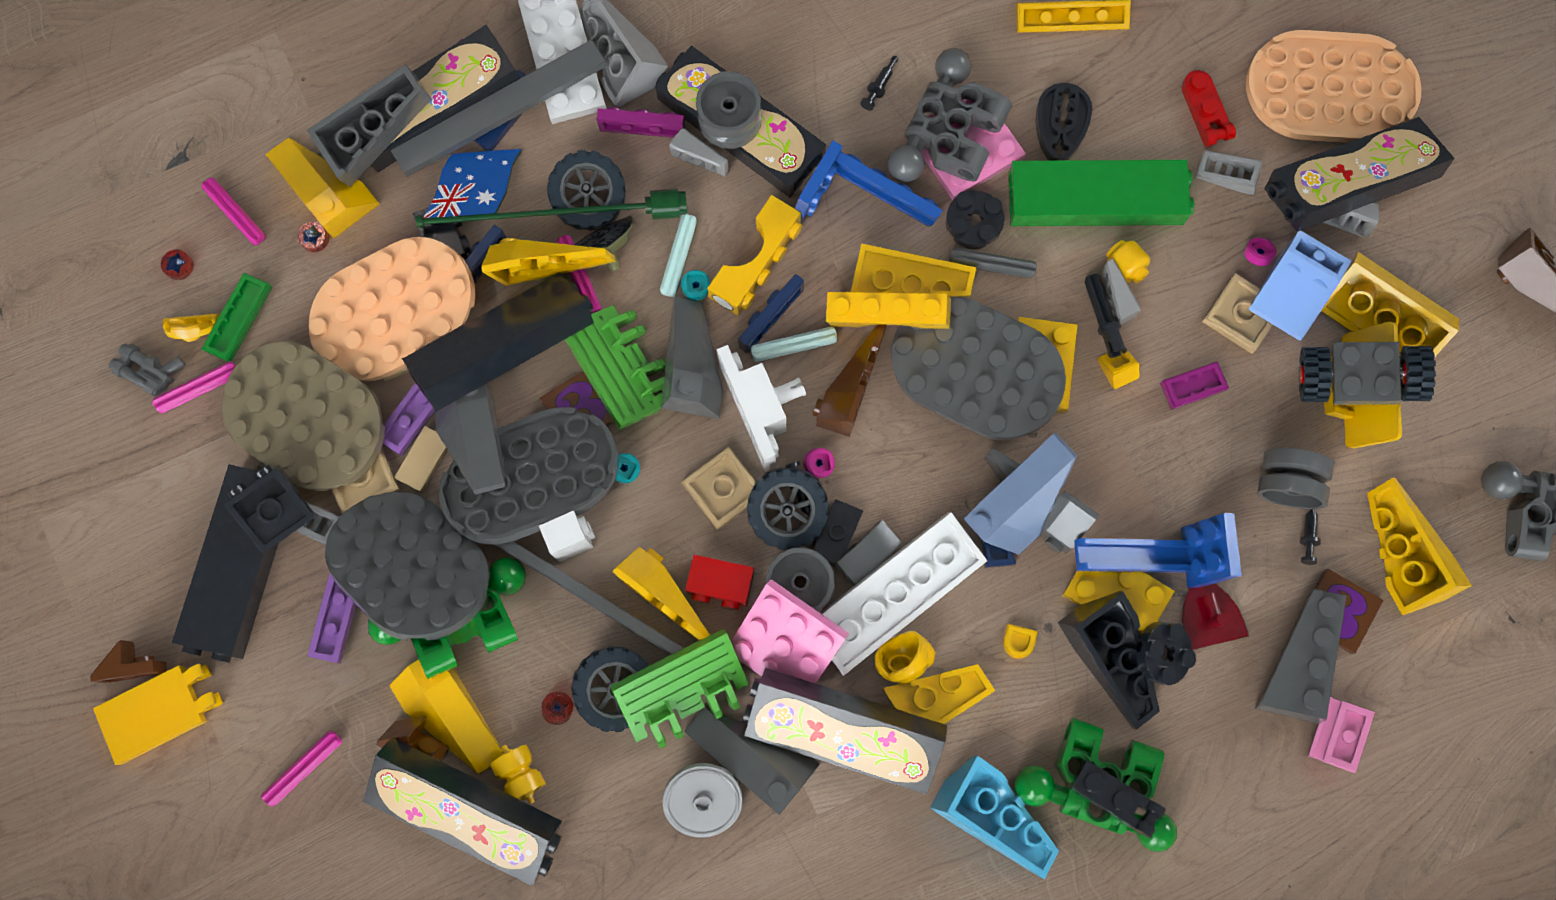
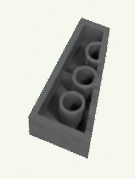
M404 65L307 131L336 177L351 187L427 105L431 97L417 75L407 65Z
M1313 589L1307 596L1255 709L1319 724L1327 720L1346 595Z

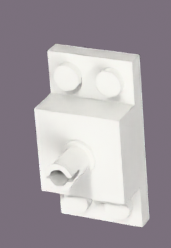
M728 345L716 349L720 369L765 472L776 468V458L779 457V448L774 436L786 432V416L781 404L805 396L804 386H801L802 382L798 377L793 381L774 388L763 363L742 371L743 365L737 352L731 353Z

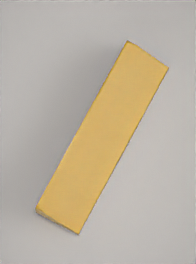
M1131 0L1015 3L1017 33L1129 29Z

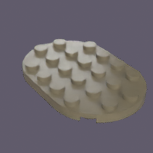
M283 341L269 343L253 350L233 369L224 387L222 415L225 427L233 441L265 465L269 464L272 469L280 465L291 481L301 487L316 491H328V489L337 488L342 485L347 486L358 480L370 469L382 448L385 426L382 423L380 410L382 406L375 393L365 383L304 345Z

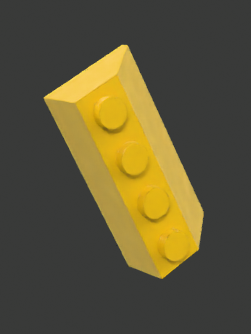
M1360 252L1351 260L1343 278L1321 310L1350 331L1360 330L1385 322L1396 323L1398 326L1399 356H1401L1400 351L1403 346H1431L1436 356L1456 335L1460 324L1459 318Z

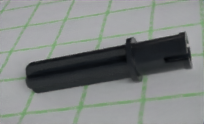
M1098 273L1085 277L1084 283L1099 324L1098 334L1103 337L1109 358L1122 356V353L1125 354L1127 352V348L1124 345L1119 330L1121 324L1116 322L1102 278Z

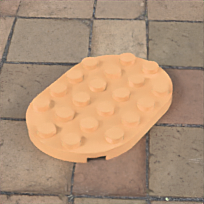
M1313 30L1289 31L1273 37L1271 41L1259 49L1252 59L1247 70L1245 83L1247 98L1254 113L1273 131L1293 139L1343 143L1357 140L1411 120L1418 110L1422 89L1420 77L1414 63L1410 58L1406 60L1395 49L1397 45L1371 34Z
M412 237L399 240L340 270L324 283L313 301L309 315V336L315 352L360 381L369 382L388 377L406 368L402 358L466 323L471 307L474 308L475 285L472 273L465 260L454 249L440 241L426 237Z

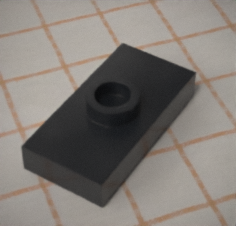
M835 499L828 515L827 523L813 550L819 552L830 564L835 565V562L847 551L863 510Z

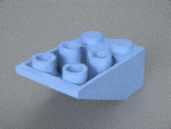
M1299 231L1283 248L1248 310L1301 341L1340 283L1351 260L1306 233Z

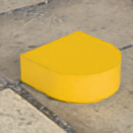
M1006 624L1003 636L1005 652L1010 657L1016 659L1027 657L1034 650L1038 631Z

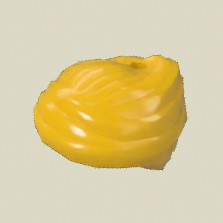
M915 631L904 632L889 639L878 648L874 656L875 668L888 681L898 683L912 682L922 676L926 669L934 663L936 652L930 642Z

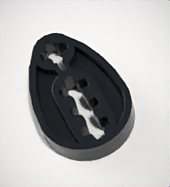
M1058 83L1050 86L1042 93L1037 104L1036 132L1040 147L1048 161L1069 160L1079 148L1090 125L1092 102L1088 94L1074 84ZM1068 94V99L1070 100L1066 106V111L1068 112L1064 122L1066 127L1062 129L1058 123L1061 117L1060 108L1063 104L1062 95ZM1059 140H1061L1060 146L1061 150L1063 151L1062 155H1057V151L1055 150L1056 145H1058Z

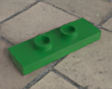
M243 273L201 350L226 362H232L273 286L254 276Z

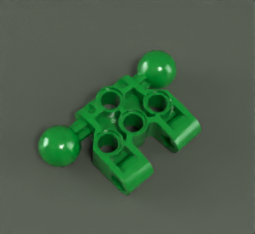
M510 557L499 558L490 565L487 598L480 611L465 626L450 635L427 641L426 638H411L427 679L457 667V662L451 650L452 646L465 643L473 636L481 637L488 653L518 641L514 627L499 594L504 596L513 595L521 590L525 583V568L517 559ZM368 619V633L378 644L387 646L396 644L401 640L384 633Z
M1072 717L1065 731L1055 763L1063 782L1066 784L1065 787L1054 783L1053 777L1048 770L1036 765L1024 767L1015 778L1014 787L1016 794L1029 806L1045 805L1048 801L1060 805V813L1119 835H1123L1126 830L1135 833L1140 843L1153 852L1167 851L1177 839L1176 824L1166 813L1162 819H1157L1153 826L1155 832L1151 839L1103 810L1099 817H1094L1089 811L1090 802L1069 789L1076 775L1068 770V761L1070 758H1075L1081 767L1084 761L1088 760L1099 768L1108 771L1110 775L1128 786L1132 780L1138 782L1141 787L1140 794L1151 799L1154 797L1164 760L1163 750L1132 739L1126 749L1121 768L1113 763H1102L1098 759V753L1103 738V728ZM1134 813L1133 816L1142 820L1144 815Z

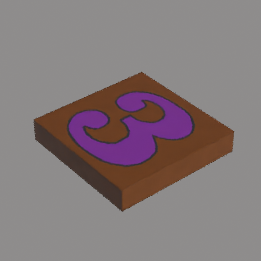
M584 371L540 397L546 409L559 407L576 408L579 412L595 415L606 426L614 423Z
M1325 569L1314 589L1347 596L1339 647L1350 654H1356L1384 600L1332 570Z

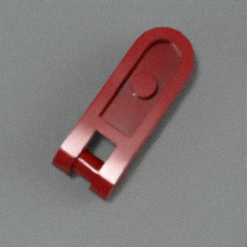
M1193 70L1188 73L1182 82V93L1203 144L1208 147L1215 145L1218 140L1228 141L1236 137L1235 126L1228 119L1210 75L1201 70ZM1216 124L1218 129L1214 130L1211 128V125Z

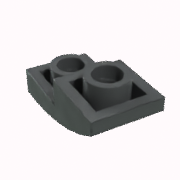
M883 520L879 521L859 542L852 544L835 562V565L848 581L855 586L879 567L902 542Z

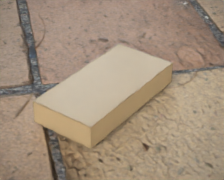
M424 426L394 477L396 480L421 493L425 490L448 451L436 431Z

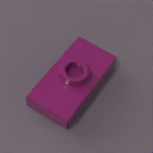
M1218 361L1165 379L1160 383L1171 410L1229 389Z

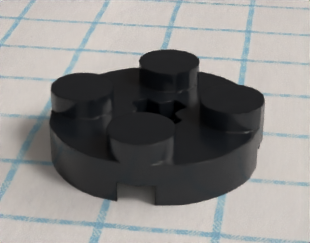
M960 192L957 198L949 205L945 219L946 228L954 237L953 240L958 245L968 249H981L995 241L1000 236L1005 221L1002 203L998 198L986 192ZM977 214L983 222H978L977 226L971 225V220L967 219V217Z
M1154 622L1142 632L1139 641L1143 643L1141 652H1137V663L1143 676L1152 682L1162 685H1173L1181 681L1189 668H1192L1196 663V654L1192 650L1190 638L1183 626L1179 623ZM1164 647L1167 649V656L1165 659H1163L1162 657L1165 653Z

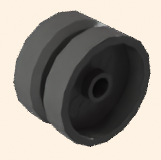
M728 71L714 74L702 83L697 92L696 110L699 126L704 137L710 143L720 148L735 149L747 145L756 137L761 128V96L757 86L749 77L738 72Z
M1295 448L1268 449L1264 452L1262 468L1267 475L1260 478L1257 494L1266 501L1282 506L1300 509L1325 508L1328 506L1330 488L1324 483L1332 480L1335 463L1325 455Z
M804 547L791 548L779 554L770 564L766 576V584L772 579L816 611L824 608L832 598L835 588V575L829 561L819 552ZM799 576L806 578L807 583L803 588L795 585V579Z

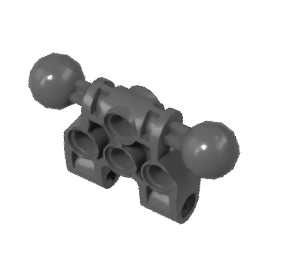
M952 47L944 50L938 56L935 63L938 79L936 82L929 83L905 132V137L908 141L906 145L897 147L888 158V170L892 177L900 182L907 183L916 180L923 172L925 165L921 154L923 148L929 150V155L935 168L967 181H977L987 161L989 151L984 146L967 138L969 127L975 126L989 132H1000L1012 108V102L1007 97L975 82L953 88L954 85L962 83L969 76L972 68L968 54L962 49ZM969 99L974 103L966 104L962 100ZM932 112L936 116L930 118L925 116L924 113ZM957 123L960 124L962 128L955 129L951 127L950 124ZM945 147L948 148L951 152L945 154L940 152L938 149Z
M1500 461L1490 464L1483 471L1481 477L1482 488L1489 496L1502 500L1510 499L1519 492L1524 493V501L1519 502L1507 511L1506 553L1511 557L1544 561L1550 552L1552 535H1556V474L1532 471L1528 476L1523 475L1521 470L1510 462ZM1528 510L1533 514L1532 521L1528 517Z

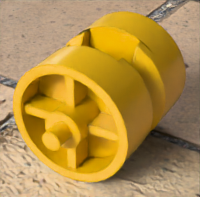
M527 744L510 750L507 745L501 747L503 751L501 756L489 765L495 777H498L499 780H506L507 783L503 788V792L519 800L527 799L528 803L532 804L535 802L533 798L534 792L544 787L546 782L540 771L530 769L529 766L533 756Z

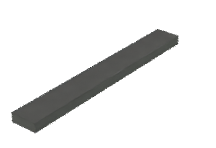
M591 39L397 146L391 152L406 177L605 68L607 66L606 61Z
M514 541L494 544L669 655L684 649Z

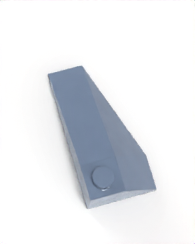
M1055 432L988 494L964 520L984 542L1019 555L1040 536L1044 528V522L1052 511L1060 488L1064 486L1078 455Z

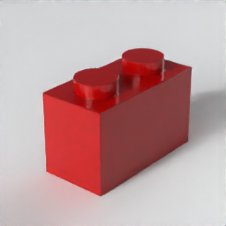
M694 554L685 591L687 594L692 595L691 600L709 604L710 599L722 601L721 607L739 610L740 606L747 607L755 572L754 567Z

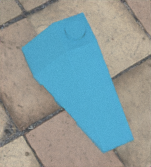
M974 755L944 781L930 808L965 832L1040 878L1045 879L1059 852L1058 848L1039 822L1034 821L1024 807L1025 803L1019 796L1015 795L1007 784L1008 780L1003 773L978 755Z

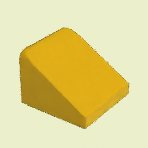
M1128 350L1125 354L1122 353V356L1116 358H1109L1107 353L1097 358L1110 385L1114 389H1118L1140 377L1139 363Z

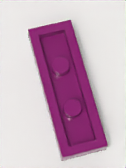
M617 107L598 108L596 120L600 132L674 138L682 128L686 129L684 116L675 112L659 114L650 113L644 109L623 111Z

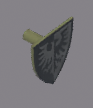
M631 216L608 224L587 235L574 245L605 248L615 256V262L608 263L607 266L611 272L616 271L621 266L615 252L628 243L626 235L633 227V219Z

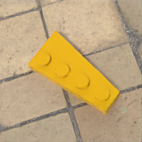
M861 243L851 292L948 294L949 297L970 298L977 267Z

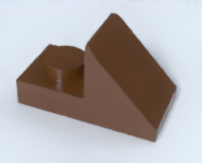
M120 640L90 675V680L97 683H111L158 676L167 671L166 662L156 661L154 656L135 657L134 642Z
M426 716L395 721L378 739L376 744L383 748L393 737L440 761L446 757L449 746L423 732Z

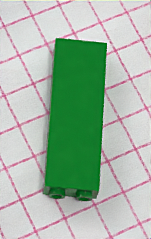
M1187 160L1012 161L1008 171L1010 226L1184 225L1190 215L1194 213V198L1190 197L1189 190L1193 180L1192 171L1188 170Z

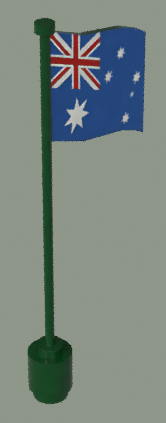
M522 149L452 153L442 169L434 199L424 217L416 216L417 228H424L425 224L645 209L646 214H652V220L680 218V215L687 214L685 191H678V188L650 190V196L644 197L645 203L497 213L507 194L512 169L517 158L522 153Z

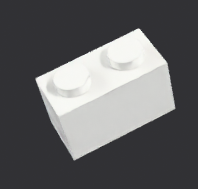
M574 511L539 525L550 554L560 563L594 548L591 539H594L595 535L590 523L586 521L584 516H577Z

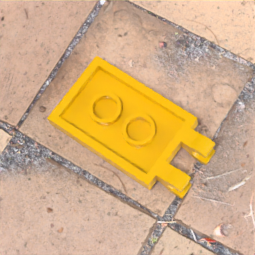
M196 664L185 670L184 666L178 665L93 708L115 765H122L206 723L207 720L204 713L224 704L219 692L215 694L208 692L197 699L192 685L212 676L207 664L203 666Z

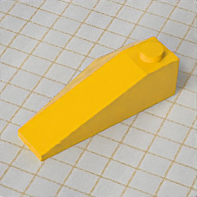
M289 137L265 154L333 239L380 205L362 181L357 179L351 187L343 183L336 177L324 158Z
M505 238L500 240L499 244L490 245L482 264V272L501 284L510 286L550 277L559 272L563 274L615 262V256L605 248Z
M1391 478L1367 493L1374 529L1378 532L1381 549H1379L1380 559H1383L1387 575V577H1384L1386 588L1402 615L1442 602L1472 586L1456 558L1396 478Z
M638 547L613 570V573L622 582L698 641L710 636L664 565L661 564L664 558L650 547L647 551Z
M418 659L407 666L389 685L404 712L411 718L426 716L424 729L437 740L449 746V750L477 774H481L490 768L489 764L503 753L499 743L454 668L427 679Z

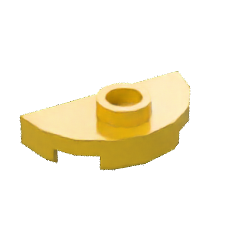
M220 314L164 318L162 326L165 334L170 338L183 339L187 342L195 341L211 332Z

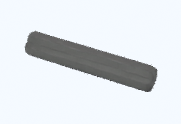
M953 248L950 254V262L977 267L976 269L1026 278H1033L1036 273L1037 265L1035 261Z

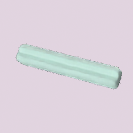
M685 214L681 216L660 286L662 295L668 297L676 295L697 224L696 217L693 215Z
M831 326L752 345V357L754 362H759L834 344L837 342V333L835 328Z

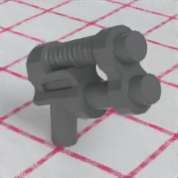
M122 344L118 350L121 357L119 359L113 358L109 363V368L112 369L114 375L121 378L124 377L143 388L145 392L152 396H158L174 382L170 375L186 364L178 355L162 366L158 357L143 354L141 349L134 344ZM133 362L142 366L139 371L136 372L131 369Z

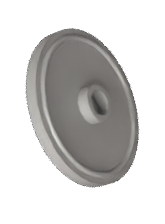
M697 763L680 769L670 778L663 792V810L667 820L676 830L691 837H711L726 831L737 820L742 809V791L738 781L728 770L715 764Z

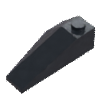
M1118 591L1082 604L1058 622L1073 649L1133 729L1137 730L1160 712L1154 684L1143 676L1137 663V652H1141L1142 646L1141 641H1139L1138 628L1141 627L1139 618L1123 591Z

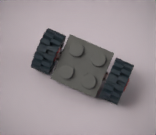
M1333 342L1331 346L1332 361L1329 347L1301 348L1299 358V392L1301 402H1328L1331 394V380H1333V405L1400 404L1401 400L1403 402L1430 401L1434 395L1436 360H1434L1435 353L1431 346H1403L1400 351L1401 356H1399V342Z

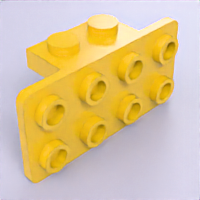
M1385 322L1352 331L1342 336V342H1398V326L1393 322ZM1331 380L1332 386L1330 388L1329 401L1323 402L1325 414L1344 419L1345 445L1348 448L1355 449L1396 441L1402 437L1401 402L1400 404L1333 405V380Z

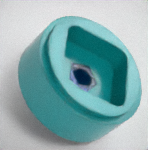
M701 270L688 271L681 280V288L685 297L694 301L707 297V288L710 285L708 275Z
M629 453L618 454L619 465L614 481L630 483L639 475V461Z

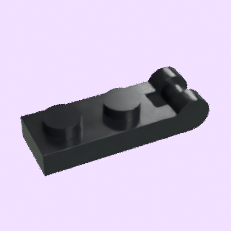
M1088 760L1084 761L1069 788L1151 839L1155 832L1153 826L1157 819H1162L1166 812L1163 806L1143 796ZM1138 806L1146 811L1142 820L1133 816Z

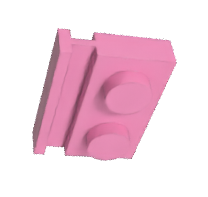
M1330 697L1327 720L1318 724L1308 757L1356 773L1375 712Z

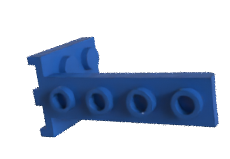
M834 140L798 198L795 207L796 210L801 212V223L806 215L812 217L823 193L827 192L836 173L928 227L934 225L942 212V209L938 208L933 200L926 197L921 198L912 193L911 188L907 185L895 183L888 179L887 175L881 170L867 167L862 164V161L857 156L841 152L843 146Z
M1222 513L1181 527L1182 540L1076 539L1074 540L1077 571L1186 573L1187 588H1199L1240 577L1242 573L1235 514Z

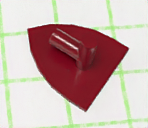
M1216 583L1188 589L1183 604L1182 624L1190 638L1192 650L1249 637L1238 606L1229 594Z

